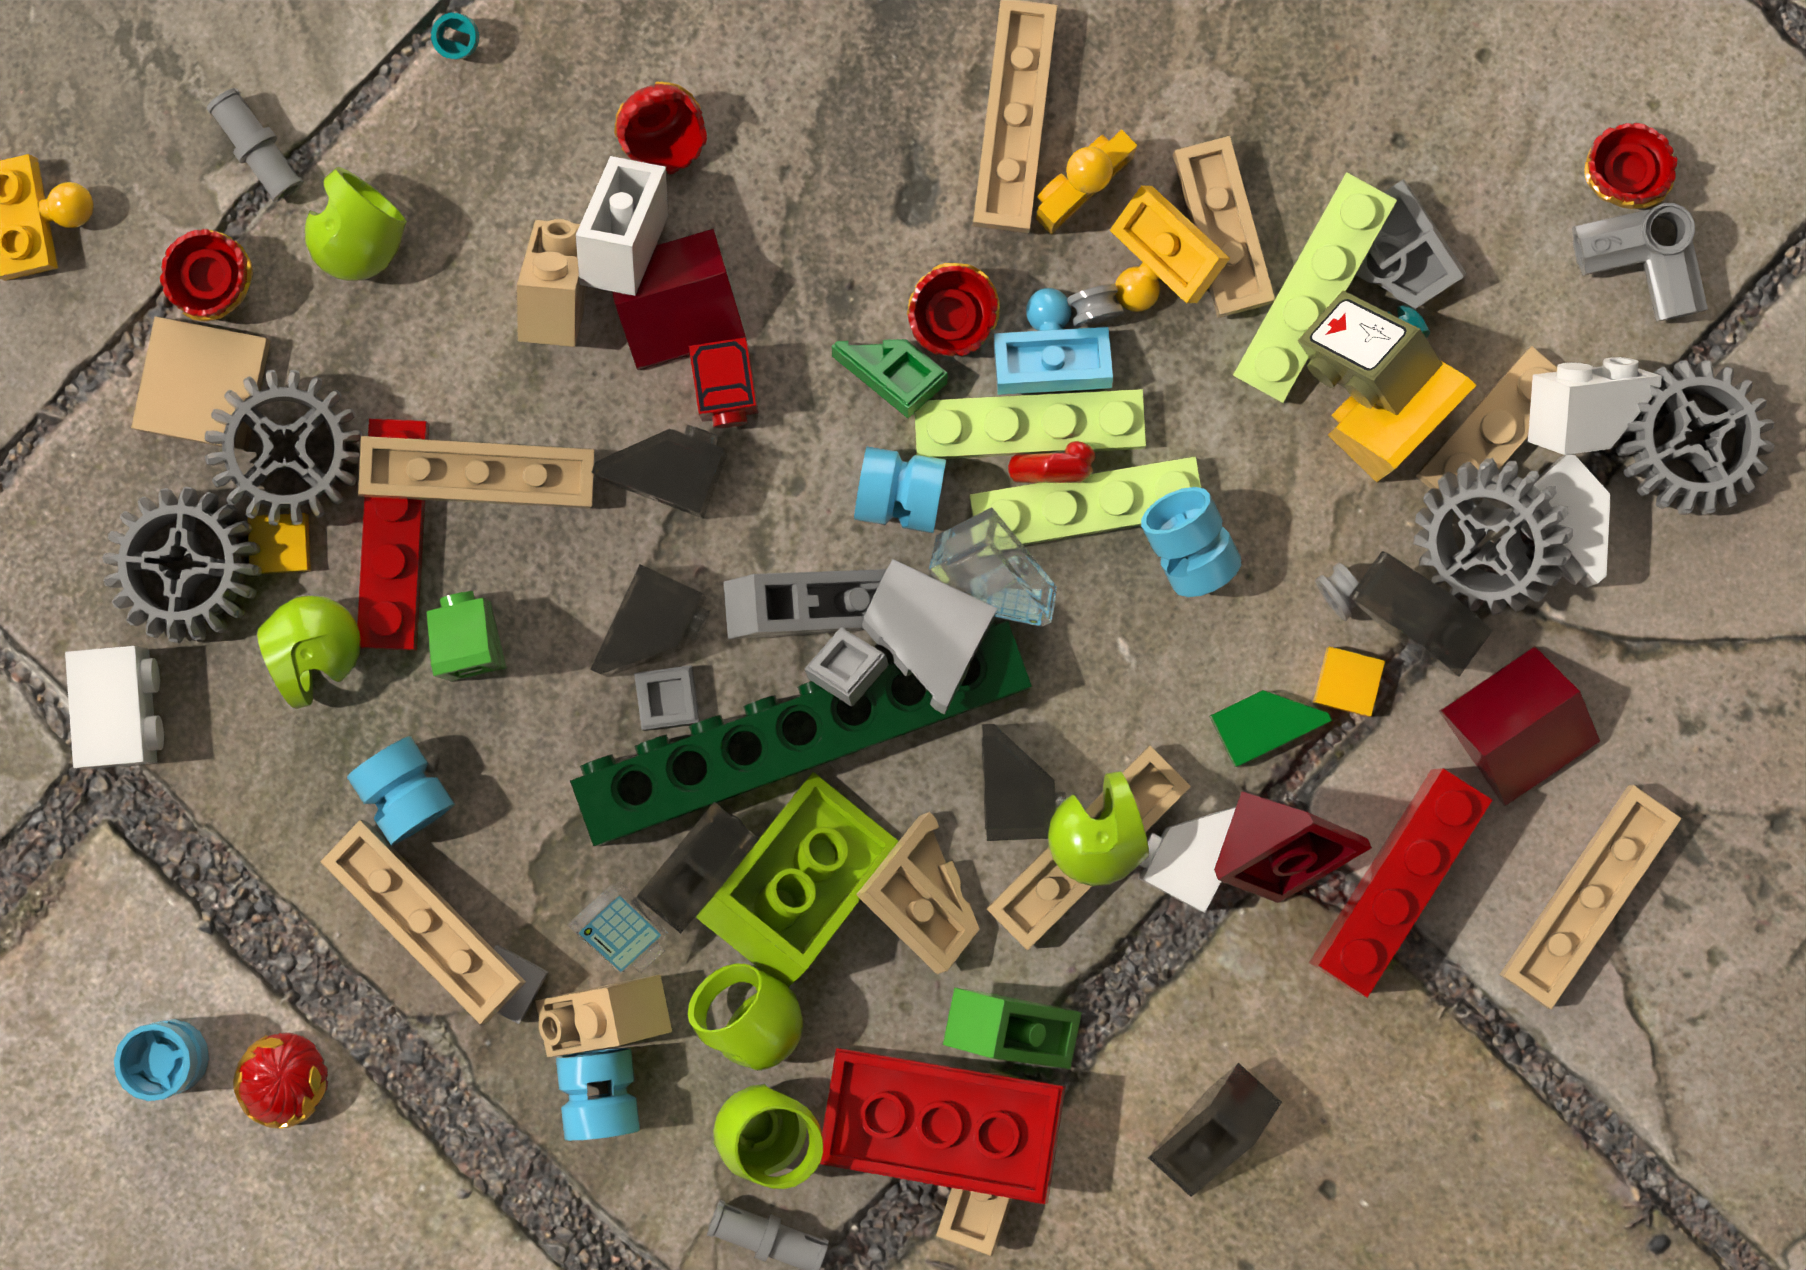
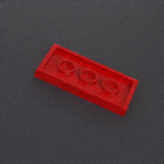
M836 1048L822 1132L823 1154L820 1164L1047 1204L1066 1086Z

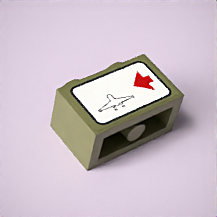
M1342 291L1298 339L1299 344L1311 360L1307 365L1309 371L1321 383L1329 388H1334L1336 384H1339L1346 388L1348 393L1366 408L1371 409L1376 404L1395 415L1402 411L1443 365L1421 329L1345 291Z

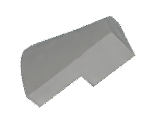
M1405 179L1384 192L1397 199L1355 275L1369 283H1375L1391 292L1395 298L1416 309L1462 279L1467 273Z
M892 559L867 609L862 627L878 645H882L890 650L894 657V664L906 677L912 673L932 694L930 705L936 711L945 714L963 683L970 663L991 627L998 608Z

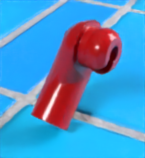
M1075 441L1066 446L1065 453L1016 454L1011 458L1008 470L1010 477L1016 483H1081L1093 472L1091 465L1095 461L1096 455L1091 446Z

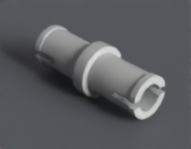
M231 88L215 97L207 105L206 109L210 114L212 113L236 148L233 151L235 157L240 163L247 162L270 194L272 201L279 202L298 190L304 181L301 177H298L276 146L277 136L270 127L263 128L240 96L241 93L238 89Z
M719 1200L707 1232V1236H714L754 1251V1258L766 1262L767 1258L770 1257L802 1270H820L829 1243L827 1239H820L780 1224L781 1217L770 1214L767 1219L726 1204L723 1200Z

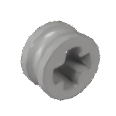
M1116 284L1093 287L1067 298L1068 306L1075 307L1077 310L1076 317L1072 319L1075 327L1098 324L1124 313L1122 305L1114 302V295L1118 292Z
M1338 563L1333 566L1334 573L1332 576L1325 577L1321 575L1315 582L1330 607L1342 620L1347 621L1352 617L1351 610L1354 607L1359 606L1364 609L1370 602L1352 573L1343 564Z

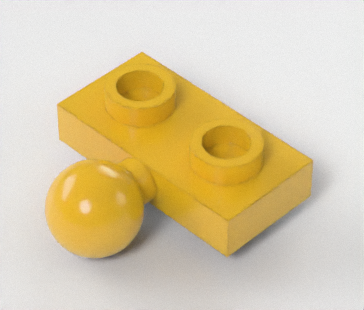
M1121 129L1110 140L1101 135L1088 147H1083L1074 152L1067 163V178L1062 173L1059 174L1037 196L1042 204L1037 209L1036 220L1052 235L1095 193L1103 190L1110 180L1133 159L1137 144Z
M30 154L0 161V279L4 281L58 269L50 222L54 221L66 228H76L82 226L90 219L94 209L93 198L89 191L82 185L74 182H65L57 185L51 190L48 198L45 199L38 158Z
M1141 185L1109 230L1142 261L1140 266L1125 269L1115 282L1118 292L1115 294L1117 301L1125 309L1134 312L1145 311L1155 304L1160 293L1159 278L1186 303H1198L1230 259L1153 186Z

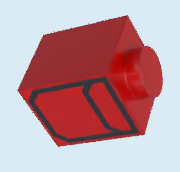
M746 337L689 346L698 412L702 422L713 420L714 428H730L747 424V415L758 414L759 412Z

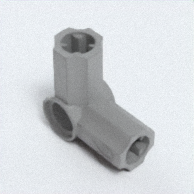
M1663 203L1652 209L1577 225L1572 228L1574 253L1582 276L1643 262L1656 322L1708 310L1693 244L1695 222L1691 213L1683 206L1675 203ZM1655 218L1667 219L1674 225L1676 239L1672 246H1662L1653 239L1651 224Z

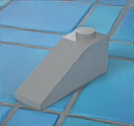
M887 569L751 574L724 581L728 639L837 632L841 627L847 631L864 630L862 627L863 619Z

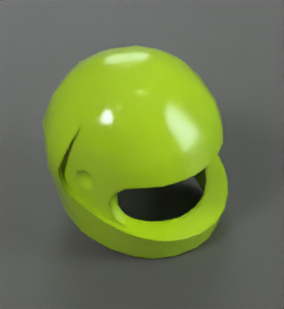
M336 167L324 178V187L329 197L325 210L322 213L310 210L305 223V244L313 261L327 274L346 281L365 280L376 276L389 266L399 249L407 221L401 212L375 188L352 172Z
M314 595L296 597L280 606L258 628V644L267 669L283 698L295 709L312 704L313 681L311 669L321 670L332 680L341 682L355 667L360 654V633L353 616L340 603L327 597Z
M1121 771L1106 773L1104 776V807L1099 818L1093 819L1089 817L1076 796L1071 795L1061 803L1051 819L1048 843L1052 857L1059 869L1078 883L1090 886L1110 885L1124 879L1149 857L1148 841L1142 819L1130 786Z
M735 963L714 971L697 987L689 1002V1023L699 1039L705 1045L721 1051L727 1059L740 1066L757 1071L777 1066L793 1053L800 1041L803 1031V1018L795 993L778 978L749 964ZM738 982L750 983L756 988L757 992L745 1000L734 1012L726 1027L717 1030L707 1029V1012L718 994Z
M765 1084L752 1085L734 1093L726 1100L717 1114L713 1129L714 1145L722 1161L730 1171L745 1180L773 1189L791 1188L806 1181L816 1171L821 1162L823 1137L820 1125L813 1113L797 1100L773 1090ZM808 1129L809 1147L801 1164L785 1175L777 1177L768 1176L785 1169L796 1159L804 1145Z

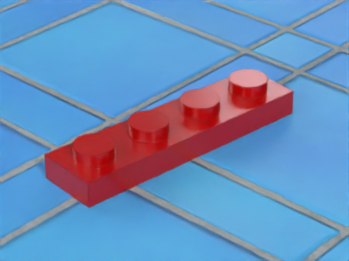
M369 418L368 436L429 440L430 424L427 421ZM364 497L357 620L360 633V648L417 651L425 500Z

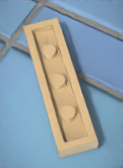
M1021 0L1000 1L973 227L1029 233L1057 5Z
M361 436L358 496L590 509L593 496L594 449Z
M1148 746L1122 772L1133 793L1145 832L1191 787L1151 746ZM1103 792L1085 809L1089 817L1093 819L1099 818L1103 812ZM1048 846L986 909L1028 951L1092 886L1078 883L1066 876L1057 866Z
M1628 785L1499 975L1544 1007L1552 1010L1682 818L1636 786Z
M359 820L320 861L479 1024H487L526 983L367 821Z

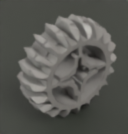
M1687 360L1680 361L1674 365L1673 375L1665 367L1656 370L1653 373L1662 376L1661 387L1658 388L1650 385L1653 397L1648 403H1638L1641 412L1635 418V421L1627 424L1629 427L1622 434L1630 436L1631 442L1624 443L1616 448L1618 456L1624 457L1633 454L1635 463L1624 469V475L1629 478L1642 473L1645 480L1639 485L1637 492L1644 496L1655 490V488L1659 489L1656 506L1661 509L1668 507L1676 497L1677 510L1680 515L1690 514L1695 504H1697L1698 509L1703 515L1714 513L1717 501L1725 508L1736 505L1738 502L1736 491L1747 495L1756 488L1750 475L1762 476L1768 471V466L1756 455H1766L1774 451L1775 445L1768 440L1760 439V434L1773 429L1775 422L1770 419L1758 421L1755 413L1767 405V400L1758 398L1749 402L1745 395L1751 391L1753 381L1746 379L1735 387L1732 386L1734 370L1728 366L1721 369L1714 378L1712 362L1708 360L1698 363L1695 372H1693ZM1690 393L1704 396L1718 404L1725 413L1716 416L1707 415L1697 407L1695 401L1688 402L1684 394ZM1664 403L1669 412L1664 416L1669 426V436L1661 446L1655 448L1653 439L1654 422L1659 409ZM1710 426L1715 427L1713 432L1703 436V442L1693 446L1687 445L1678 450L1674 449L1676 444L1686 440V434L1698 429L1702 431ZM1734 428L1736 436L1735 453L1729 468L1725 471L1722 463L1726 459L1721 449V442L1725 433ZM1674 459L1683 460L1692 467L1695 474L1702 473L1707 483H1696L1682 479L1671 472L1664 463Z
M275 370L266 371L268 389L259 391L256 381L252 377L245 378L243 380L244 387L250 397L243 401L236 392L228 390L224 397L235 408V411L232 415L220 409H214L211 413L212 419L226 425L224 433L214 430L205 432V441L212 444H222V452H214L205 456L206 464L215 466L225 463L227 471L217 474L212 479L215 487H221L233 481L237 488L229 493L226 501L231 506H234L244 495L251 498L252 501L246 510V516L251 519L257 516L261 504L271 507L268 515L270 525H278L280 508H290L293 525L302 524L300 506L309 504L312 514L316 518L324 516V508L318 498L325 494L332 503L339 505L343 501V496L332 485L338 480L344 485L353 486L357 480L353 474L342 470L343 463L357 465L360 460V453L346 451L345 444L359 442L362 432L360 430L343 432L341 425L350 422L355 417L354 410L352 408L345 409L335 415L331 408L339 402L342 396L338 390H334L322 401L316 396L321 389L322 379L316 376L310 381L307 391L298 389L300 372L297 370L290 371L288 387H278V377ZM290 401L302 404L310 408V410L293 424L282 426L270 421L266 416L264 417L257 408L271 402ZM243 421L259 437L263 445L262 455L245 475L241 472L234 454L235 438ZM323 421L329 429L333 442L332 463L326 475L315 466V463L307 455L305 449V442ZM261 427H265L273 436L282 433L283 439L285 433H290L294 436L302 427H306L298 436L294 450L299 456L298 460L307 469L302 468L295 460L286 463L285 456L283 463L274 460L266 469H261L270 460V455L274 450L270 436ZM283 469L293 471L312 486L309 490L294 495H275L257 487L271 474Z
M1493 458L1485 459L1480 464L1479 470L1471 462L1463 463L1457 469V476L1451 472L1445 473L1438 480L1439 489L1431 488L1425 494L1423 502L1428 508H1422L1416 514L1415 522L1424 529L1414 536L1413 544L1429 549L1419 558V566H1435L1437 572L1431 578V586H1438L1446 581L1452 587L1448 592V602L1456 601L1464 594L1469 597L1468 606L1470 612L1477 611L1485 600L1492 615L1500 614L1505 609L1507 603L1517 612L1523 610L1528 604V597L1535 602L1540 601L1548 593L1547 585L1555 586L1562 578L1563 573L1558 566H1565L1571 558V551L1564 547L1563 544L1571 540L1573 529L1558 524L1568 515V507L1560 505L1551 507L1549 501L1557 493L1556 486H1549L1542 492L1534 486L1539 478L1538 471H1530L1522 479L1517 476L1518 466L1516 461H1509L1503 467L1501 473H1499ZM1478 497L1494 498L1509 504L1512 508L1500 509L1494 507L1486 498L1480 500ZM1454 512L1461 519L1457 524L1465 535V546L1461 550H1459L1453 535L1452 521ZM1526 522L1534 538L1535 553L1533 562L1525 554L1528 548L1523 543L1520 535L1521 527ZM1505 526H1509L1495 543L1489 540L1481 547H1477L1490 530L1497 533ZM1485 564L1491 566L1498 574L1483 571L1475 565Z
M184 487L177 502L172 490L167 488L161 489L158 496L159 508L149 498H140L138 500V507L143 516L138 518L124 511L120 519L129 527L126 535L117 531H111L108 534V539L111 542L121 546L119 554L109 552L103 555L104 563L118 566V572L109 574L103 581L107 587L124 588L114 597L112 604L115 608L119 609L128 608L133 605L126 621L130 625L139 626L147 620L146 634L148 636L158 638L167 627L169 641L181 643L187 628L193 640L203 641L206 638V621L215 632L223 633L227 630L226 621L222 616L224 611L235 618H241L245 614L243 608L234 602L237 596L241 595L249 599L255 598L257 591L252 587L243 585L245 576H261L262 568L253 564H246L245 558L260 553V545L255 542L240 543L253 528L246 521L231 525L237 516L238 509L228 503L217 510L219 505V497L217 495L206 492L198 502L196 490L191 487ZM196 520L205 522L217 534L223 546L225 560L204 555L200 544L201 535L195 533ZM177 521L176 528H170L168 541L162 548L157 551H144L147 543L158 530ZM185 556L207 567H192V569L182 570L180 574L159 563H173V561L183 560ZM141 571H150L161 576L164 582V596L169 597L168 611L161 608L149 596L142 581ZM212 578H222L217 590L208 600L188 610L189 602L195 601L196 590L203 581Z

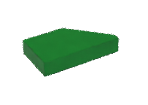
M907 339L883 340V344L849 345L848 341H837L831 346L832 357L908 419L948 383V373Z
M1264 690L1209 716L1234 767H1238L1332 721L1327 712Z

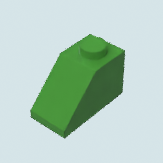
M466 591L440 598L441 608L427 611L430 660L433 676L452 682L507 668L491 601L485 598L475 599L473 591Z
M954 987L943 1045L992 1059L1070 1069L1082 1012L993 993Z

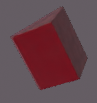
M714 228L656 245L635 296L612 291L615 306L637 370L690 355L689 346L746 337Z
M1535 646L1439 710L1504 806L1600 742L1580 690Z
M1242 791L1214 871L1219 881L1280 903L1372 849L1368 838L1316 815Z

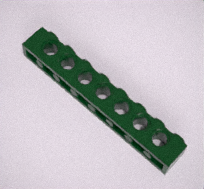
M993 621L973 657L979 665V677L970 685L960 686L945 714L936 711L930 705L932 694L927 689L923 699L915 705L907 706L897 702L892 695V684L903 673L894 663H891L863 694L871 703V714L860 725L852 726L844 723L838 715V705L841 699L810 681L797 687L800 693L798 698L779 704L776 695H772L743 706L746 717L724 724L722 715H717L690 725L691 737L670 744L667 734L635 745L638 756L616 764L613 754L581 765L580 768L583 776L570 780L593 847L607 844L1030 689L1032 685L1009 622L1006 621L995 625ZM802 712L811 715L815 719L817 731L811 742L798 746L788 742L784 735V725L791 715ZM751 732L756 734L761 741V755L751 765H739L731 757L730 744L738 734ZM688 752H698L706 760V776L696 785H685L676 774V764L682 755ZM640 771L650 778L652 794L645 803L635 806L624 798L622 784L629 774Z

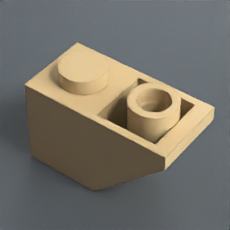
M564 219L550 221L535 220L517 282L518 342L575 347L584 313L586 286L579 283L576 233L580 224Z
M661 975L622 981L535 1001L539 1016V1031L544 1040L547 1057L621 1046L672 1032Z

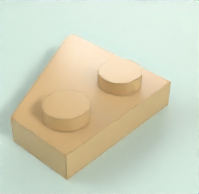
M927 812L915 820L856 895L936 974L949 970L980 928L970 903L962 896L960 889L961 881L953 861L945 862L933 830L940 828L938 822L930 812Z

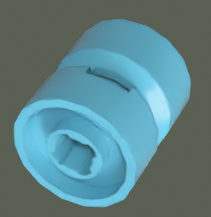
M867 446L859 481L854 520L886 525L892 518H897L904 529L934 534L946 460L914 455L908 462H904L897 451Z
M1189 487L1168 493L1155 501L1141 518V527L1153 551L1158 557H1161V567L1173 590L1178 595L1196 597L1208 594L1227 584L1239 571L1241 556L1229 532L1222 527V517L1206 489Z
M410 736L381 750L347 776L362 802L377 806L378 810L374 820L391 845H395L414 835L440 818L455 805L440 780L436 777H426L424 774L428 762Z
M171 1019L142 1025L127 1033L117 1046L114 1057L115 1075L122 1088L133 1097L146 1101L163 1100L183 1093L199 1082L205 1074L208 1065V1046L201 1032L188 1022Z
M631 1048L604 1049L556 1057L559 1090L569 1095V1101L561 1107L565 1140L607 1138L630 1134L640 1130L637 1098L627 1093V1086L635 1080ZM607 1082L608 1094L587 1096V1083Z

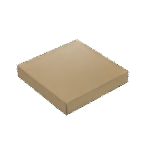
M155 316L131 428L136 431L222 447V444H212L205 441L206 431L214 430L224 433L226 425L212 419L211 413L214 409H220L232 415L235 408L226 401L224 395L228 390H232L243 401L250 397L243 383V380L249 376L256 381L259 391L261 390L271 341L264 337ZM244 421L237 431L234 450L248 452L252 429Z

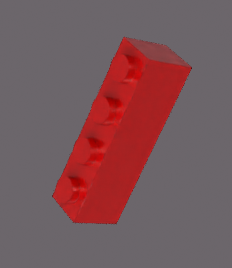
M1431 769L1309 963L1356 994L1368 998L1493 800L1446 769Z

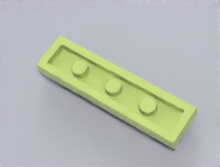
M1347 172L1345 173L1276 296L1275 301L1272 303L1234 371L1233 376L1278 401L1284 402L1309 358L1299 344L1298 339L1342 291L1346 292L1397 199Z
M1143 389L928 400L914 413L917 455L938 459L1065 453L1066 446L1075 441L1088 444L1094 451L1134 450L1146 447Z
M1196 456L1094 473L1081 483H1035L970 494L969 499L978 552L982 553L1141 526V518L1144 513L1158 499L1182 488H1201Z

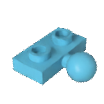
M1040 289L1028 300L1026 316L1030 325L1037 331L994 333L998 395L1112 388L1113 371L1108 327L1063 329L1070 320L1071 307L1068 306L1066 295L1057 289Z

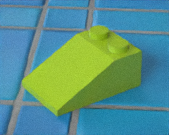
M812 772L697 914L696 918L761 971L778 978L789 987L808 969L860 901L856 894L899 841L816 773Z

